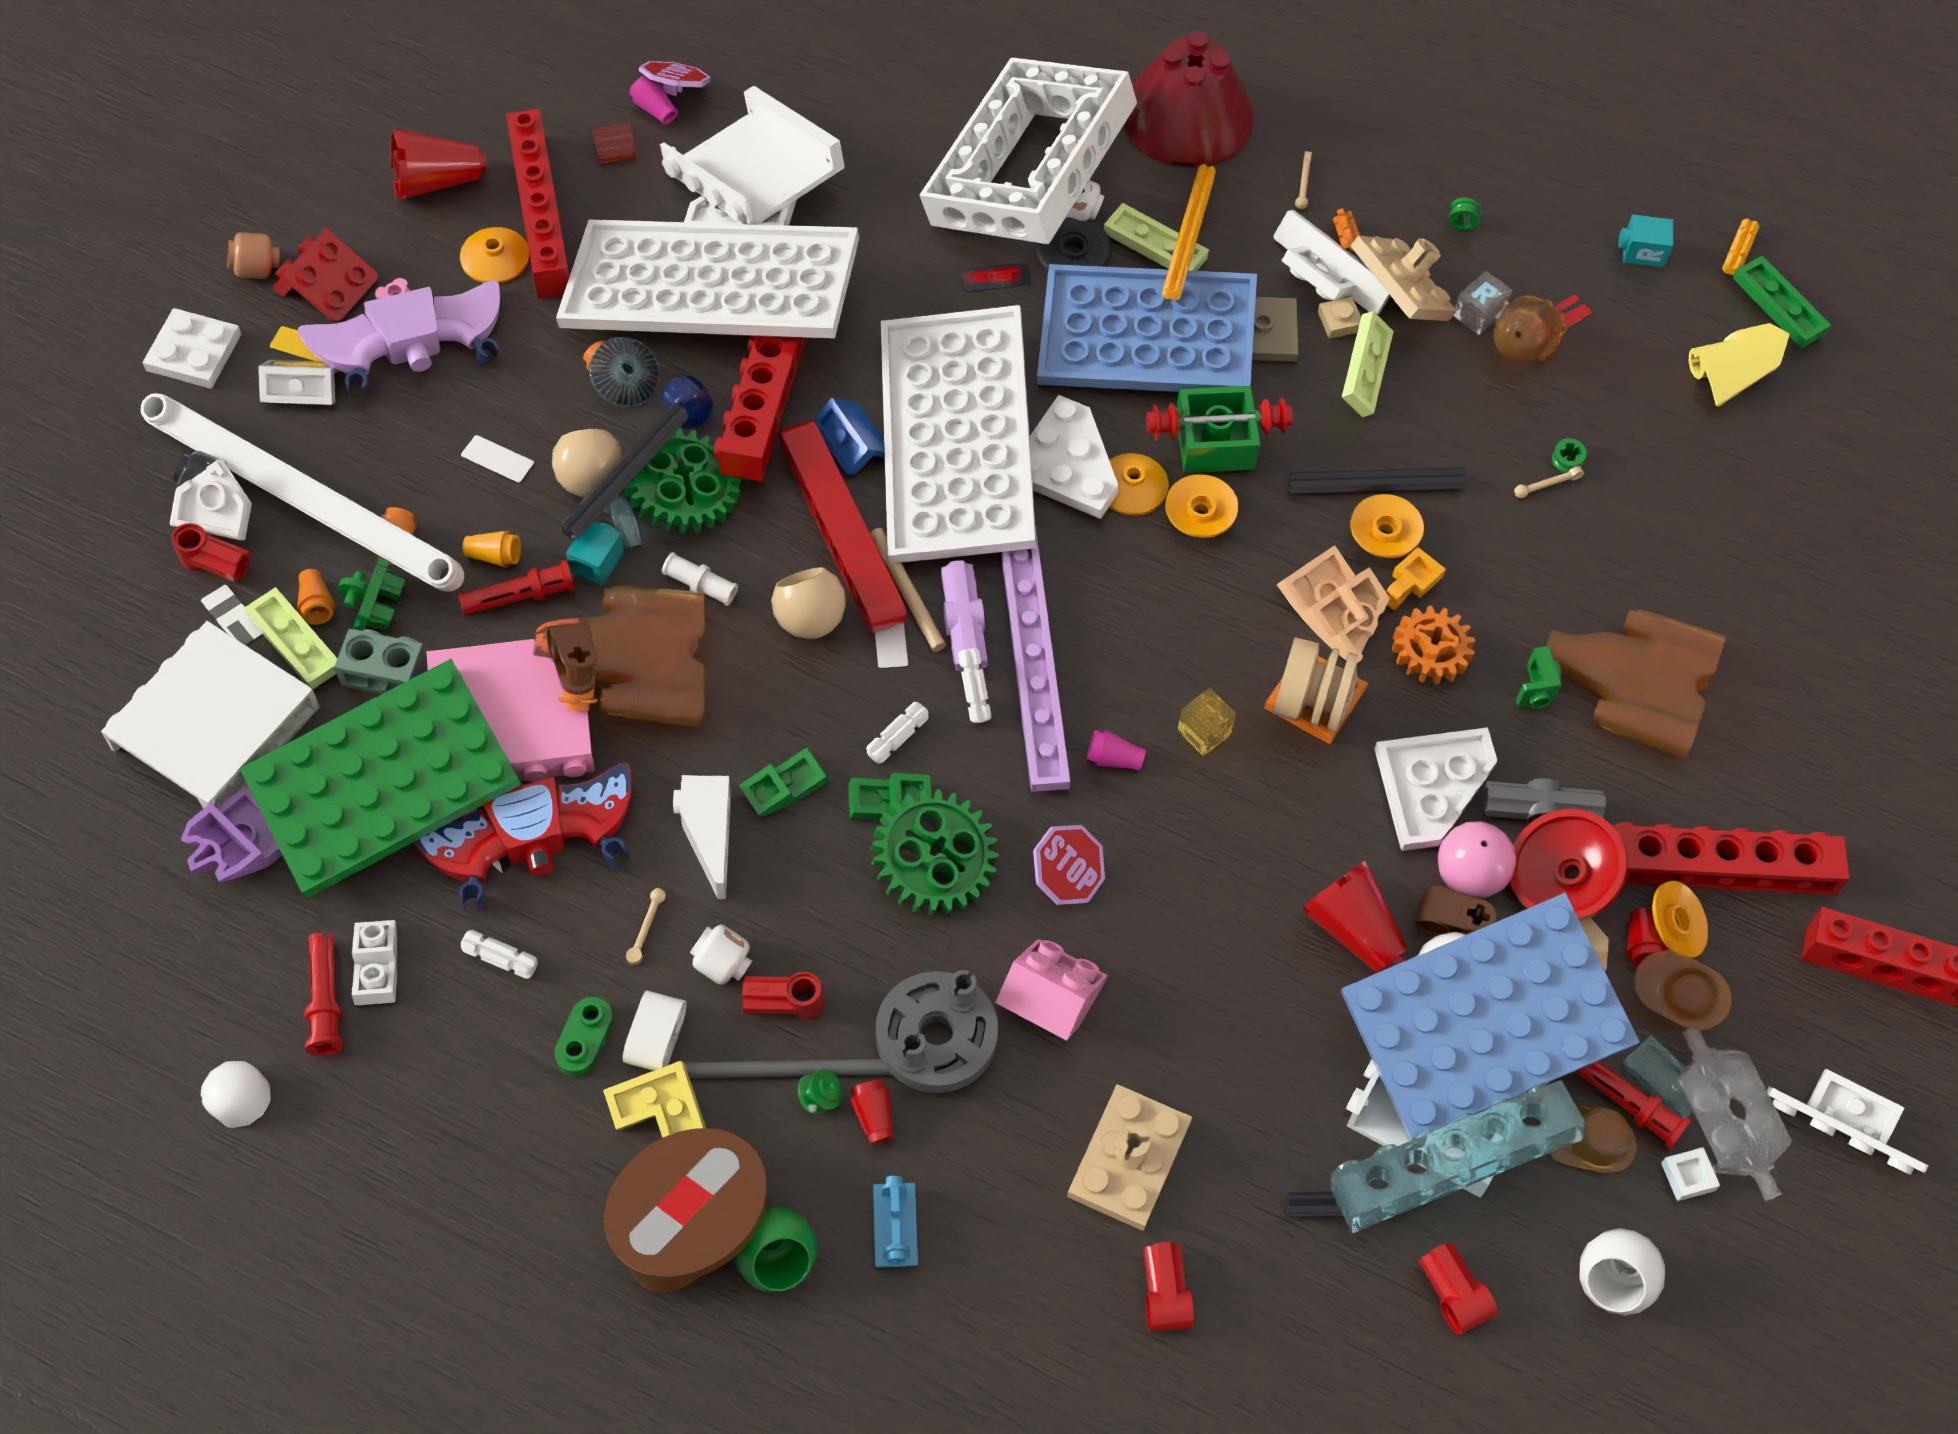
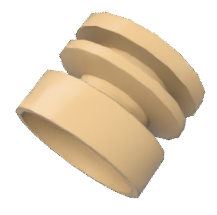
M1295 637L1273 714L1297 721L1304 707L1309 706L1312 707V726L1317 727L1323 710L1330 712L1326 730L1336 732L1339 723L1349 710L1358 678L1356 663L1358 654L1349 652L1344 668L1336 667L1339 649L1333 648L1326 663L1318 661L1319 643Z

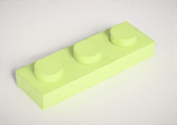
M1122 203L1104 224L1106 234L1169 269L1179 233ZM1196 243L1188 271L1199 270L1208 258L1209 249Z
M1374 311L1363 314L1361 317L1342 398L1362 417L1374 414L1393 336V330Z
M276 587L244 607L247 616L307 686L315 689L337 674L334 668L337 661L336 656Z

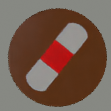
M688 1129L657 1140L639 1152L623 1168L611 1187L604 1209V1230L610 1248L628 1267L636 1281L645 1289L666 1293L686 1287L699 1276L708 1274L729 1262L753 1238L763 1220L768 1203V1182L763 1163L754 1148L744 1139L720 1129Z

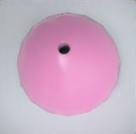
M1481 821L1466 822L1455 827L1440 844L1438 852L1440 876L1447 887L1454 892L1484 899L1499 893L1513 878L1516 866L1514 845L1508 836L1494 825Z

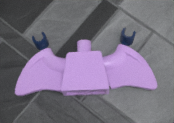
M491 280L462 294L434 297V303L431 288H421L364 302L365 316L361 314L353 319L337 324L302 325L298 328L299 338L317 358L339 371L348 373L345 383L349 393L351 392V385L356 381L363 382L362 392L365 394L369 390L366 375L369 373L370 365L373 361L384 355L392 364L409 361L411 369L416 372L424 371L431 366L432 362L429 356L440 352L439 341H457L469 349L475 348L476 360L481 364H486L489 360V356L483 350H488L494 356H497L499 351L498 343L494 339L487 337L495 326L499 315V284L497 281Z

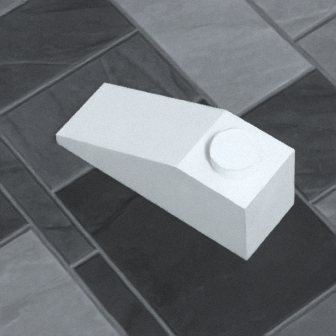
M682 775L681 790H674V813H680L683 830L717 898L726 899L731 805L729 776Z

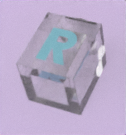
M1485 271L1459 294L1455 307L1457 312L1453 316L1480 335L1506 312L1513 290L1508 288L1503 281L1496 279Z

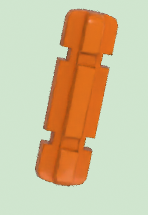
M1342 208L1337 210L1338 215L1333 218V222L1343 249L1350 248L1352 252L1354 250L1351 244L1360 234L1352 212H1344Z

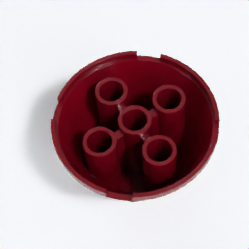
M1194 31L1189 36L1172 41L1132 83L1137 104L1124 123V128L1131 141L1142 152L1160 162L1173 165V161L1193 163V168L1199 167L1202 164L1206 166L1214 165L1235 155L1243 148L1251 135L1254 122V110L1251 99L1230 60V56L1219 43L1209 39L1204 32Z

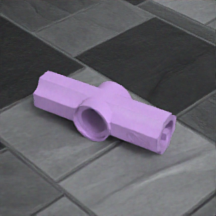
M953 561L941 568L945 597L943 604L946 634L947 636L950 635L953 663L955 664L956 671L963 672L964 667H960L958 657L959 651L977 648L980 651L982 662L979 664V668L983 669L987 667L988 662L983 635L985 619L982 600L978 599L973 565L967 564L964 561Z

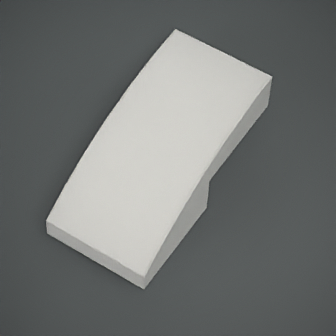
M396 921L355 923L352 956L355 964L352 986L354 1006L395 1003L397 984Z

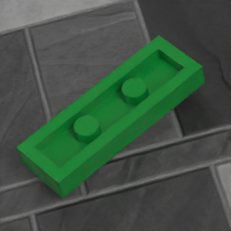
M1763 256L1736 270L1733 279L1784 331L1790 334L1789 337L1801 349L1828 333L1831 324Z

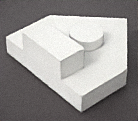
M218 459L192 480H188L176 488L170 525L178 527L185 523H195L201 526L205 533L245 540L252 503L225 462Z

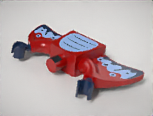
M623 762L589 781L559 785V796L554 777L514 788L484 804L485 814L479 809L414 841V844L421 854L441 872L466 882L459 889L460 903L463 910H465L466 901L471 898L477 899L478 911L484 908V892L480 883L485 881L487 870L494 862L507 856L511 865L528 862L532 875H545L554 869L550 854L560 852L565 848L564 838L582 837L589 840L595 847L601 846L608 866L612 869H617L618 866L613 858L615 854L621 853L627 859H630L622 839L611 838L622 824L630 804L632 793L630 765Z

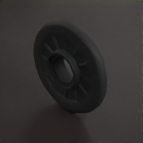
M1066 217L1049 244L1036 243V252L1040 263L1048 271L1049 264L1105 267L1111 255V243L1106 232L1091 220L1080 221ZM1070 243H1077L1082 246L1083 250L1079 253H1070L1064 247Z

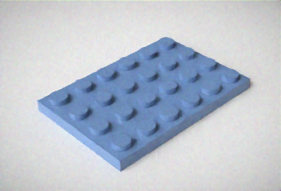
M1049 264L1037 385L1179 392V389L1250 386L1257 274L1188 271L1181 298L1173 301L1172 299H1165L1162 295L1168 270Z
M1566 893L1341 989V994L1410 1142L1639 1043L1634 1029Z

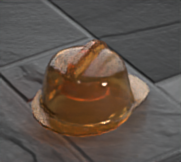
M1671 950L1657 951L1645 957L1637 967L1634 983L1636 993L1641 1002L1652 1011L1686 1028L1704 1030L1721 1023L1728 1014L1732 1002L1730 988L1724 977L1710 967L1684 954Z
M1562 1104L1551 1108L1542 1117L1538 1127L1539 1142L1545 1153L1556 1162L1567 1166L1594 1170L1601 1173H1617L1625 1170L1634 1161L1637 1151L1634 1131H1632L1627 1120L1618 1111L1609 1107L1593 1108L1576 1104Z

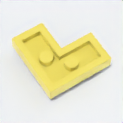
M683 1061L673 1063L603 1090L617 1130L627 1128L653 1117L657 1119L662 1137L688 1129L706 1128Z

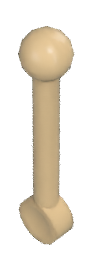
M1305 151L1300 194L1295 201L1296 207L1300 210L1308 206L1306 192L1312 152Z
M1576 466L1567 473L1528 486L1518 485L1514 492L1518 498H1525L1530 492L1569 479L1577 480L1584 475V472L1580 466Z
M660 888L652 890L650 894L652 901L635 945L626 952L627 961L631 965H638L643 959L641 953L642 946L658 905L666 897L665 892Z

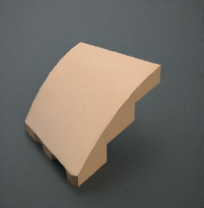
M1335 545L1276 584L1307 625L1331 649H1339L1338 655L1346 660L1349 652L1358 654L1356 663L1362 660L1363 649L1369 637L1374 634L1378 625V617L1384 612L1390 599L1370 567L1355 576Z

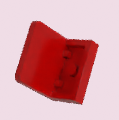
M325 228L316 239L310 234L299 246L297 251L301 255L295 262L288 258L275 274L280 279L273 286V289L284 297L293 287L327 318L337 323L343 319L376 282L378 274L330 230Z

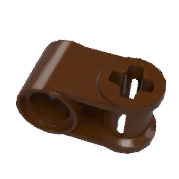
M588 623L548 627L546 632L548 653L551 661L554 663L561 687L566 692L574 695L589 693L595 686V674L592 667L597 662V652L592 642Z
M1428 886L1424 889L1415 927L1422 933L1434 937L1453 932L1468 935L1471 932L1495 923L1496 911L1484 899L1460 894L1441 886ZM1473 920L1479 921V926L1472 924Z

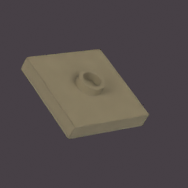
M1256 297L1252 360L1297 362L1298 329L1296 298Z

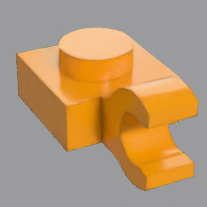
M1417 547L1395 567L1392 577L1396 581L1387 589L1388 596L1390 597L1387 606L1393 611L1396 610L1411 592L1421 598L1443 578L1446 569Z

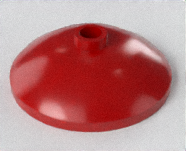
M1561 809L1549 812L1526 826L1513 844L1516 866L1510 884L1517 898L1527 909L1566 893L1579 921H1583L1605 910L1617 898L1625 883L1628 871V856L1625 845L1615 828L1595 813L1581 809ZM1570 871H1580L1575 879L1567 878Z

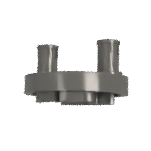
M959 970L954 974L940 971L920 973L900 982L884 998L876 1019L877 1050L888 1071L903 1084L923 1092H951L974 1082L991 1063L997 1046L998 1020L991 1001L976 985L975 975L972 974L969 980L970 971ZM926 988V990L917 992V993L913 994V995L910 996V997L908 996V995H910L911 993H913V992H915V991H918V990H921V989ZM896 1011V1013L894 1014L893 1020H892L891 1030H890L889 1036H888V1031H889V1027H890L891 1017H892L893 1012ZM976 1019H982V1020H984L985 1025H986L985 1031H984V1023H983V1021H977V1027H976ZM931 1023H941L950 1029L952 1038L945 1044L933 1045L926 1042L921 1032ZM975 1027H976V1036H975L974 1042L972 1043L971 1041H972V1039H973V1037H974ZM952 1062L954 1063L953 1065H951V1066H949V1067H946V1068L940 1069V1070H936V1072L934 1071V1069L947 1066V1065L951 1064Z

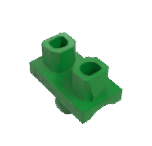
M378 558L369 585L364 582L366 575L360 571H356L353 578H342L337 588L339 593L345 597L343 605L347 608H354L356 601L362 602L353 626L354 630L363 631L366 626L387 631L395 608L375 600L379 594L398 601L406 579L387 570L390 561Z

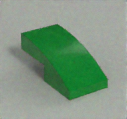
M806 747L777 768H774L772 764L768 765L740 784L739 787L757 814L763 817L797 802L830 781Z
M892 773L889 780L851 778L848 784L850 819H881L883 813L891 814L890 807L894 802L903 806V799L906 794H910L917 802V797L921 790H925L928 798L932 799L930 775Z

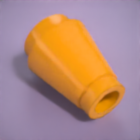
M510 531L473 536L467 535L463 541V554L466 558L507 568L510 564H517L519 562L521 540L518 535H513Z

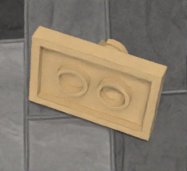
M1358 236L1351 244L1352 249L1409 319L1449 321L1457 312L1449 302L1450 296L1447 292L1436 286L1429 278L1430 272L1428 269L1440 258L1441 254L1428 240L1419 238L1411 250L1404 241L1398 238Z
M1117 1084L1068 1190L1067 1197L1144 1231L1190 1126L1192 1117Z

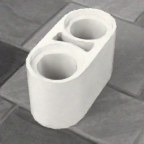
M648 990L645 991L626 1040L623 1062L652 1071L668 1066L684 1021L687 1002Z

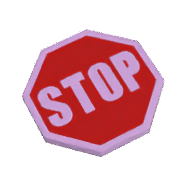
M648 61L639 66V72L650 80L664 83L663 90L665 93L676 96L677 92H682L683 87H703L711 79L709 75L699 68L676 62Z
M1083 825L1050 827L1033 850L1036 885L1056 905L1088 903L1105 880L1103 846Z

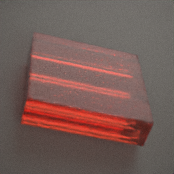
M629 122L592 129L599 164L637 157Z

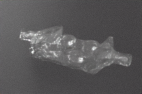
M1699 1026L1682 1032L1694 1054L1692 1056L1694 1061L1681 1073L1672 1084L1674 1091L1680 1088L1683 1089L1718 1161L1717 1164L1712 1166L1714 1173L1751 1175L1752 1178L1755 1177L1765 1202L1782 1195L1769 1171L1775 1168L1773 1163L1785 1152L1792 1140L1749 1055L1740 1050H1716L1715 1047L1708 1049ZM1731 1099L1739 1101L1744 1106L1746 1111L1744 1119L1737 1118L1731 1112L1729 1107Z

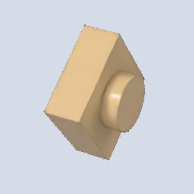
M1352 297L1319 304L1318 314L1329 339L1358 333L1361 316Z

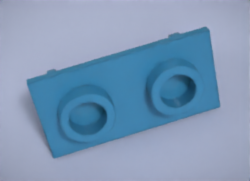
M901 1176L886 1177V1184H873L875 1268L918 1266L915 1183H903Z

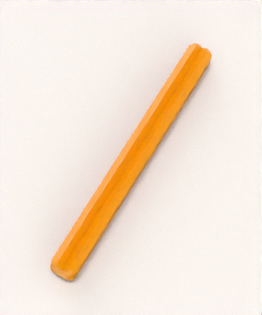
M1202 164L1198 167L1164 283L1162 295L1165 299L1177 301L1181 298L1214 182L1216 170L1213 166L1207 167L1205 164Z

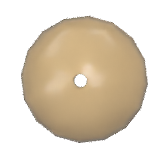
M602 429L578 430L567 433L558 440L553 449L552 467L557 481L566 491L585 498L620 461L624 454L619 441L610 432Z
M823 567L807 569L782 579L776 584L771 599L773 615L780 626L793 636L805 639H815L832 632L842 620L846 606L845 591L837 576Z

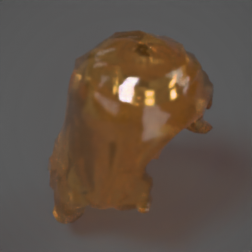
M1532 293L1527 296L1516 297L1506 305V308L1502 310L1496 322L1495 329L1493 330L1494 344L1498 351L1507 358L1522 362L1538 358L1544 361L1545 357L1557 351L1556 346L1560 344V339L1565 337V332L1568 330V326L1565 323L1567 317L1557 307H1553L1551 300L1537 298ZM1517 331L1521 332L1520 338H1517L1515 335Z

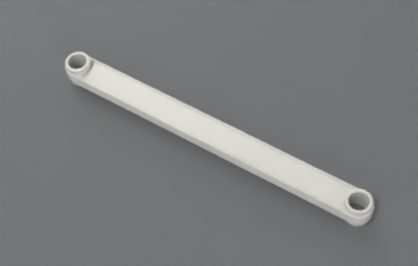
M154 393L148 395L142 401L141 414L144 419L152 426L196 451H203L224 460L232 472L436 589L450 592L455 591L462 585L464 571L461 565L450 556L168 396ZM449 567L447 576L440 580L442 571Z

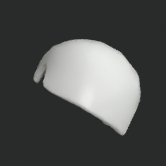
M245 1061L222 1063L209 1073L201 1087L200 1096L203 1099L202 1104L205 1109L226 1127L230 1128L250 1125L264 1114L271 1101L270 1085L267 1079L258 1069Z

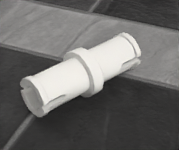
M673 552L669 554L662 567V574L690 586V591L696 594L702 592L723 602L727 606L732 603L738 591V584L710 572V567L704 564L698 566L677 556Z

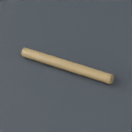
M874 529L870 535L931 649L933 652L944 649L946 643L901 563H890L887 537L883 529Z

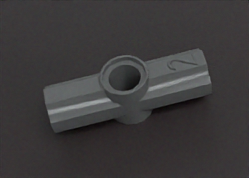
M1547 778L1535 779L1527 784L1487 781L1483 797V812L1485 816L1525 819L1528 824L1544 814L1561 809H1581L1604 818L1606 808V796L1603 794V791L1561 787L1558 781Z

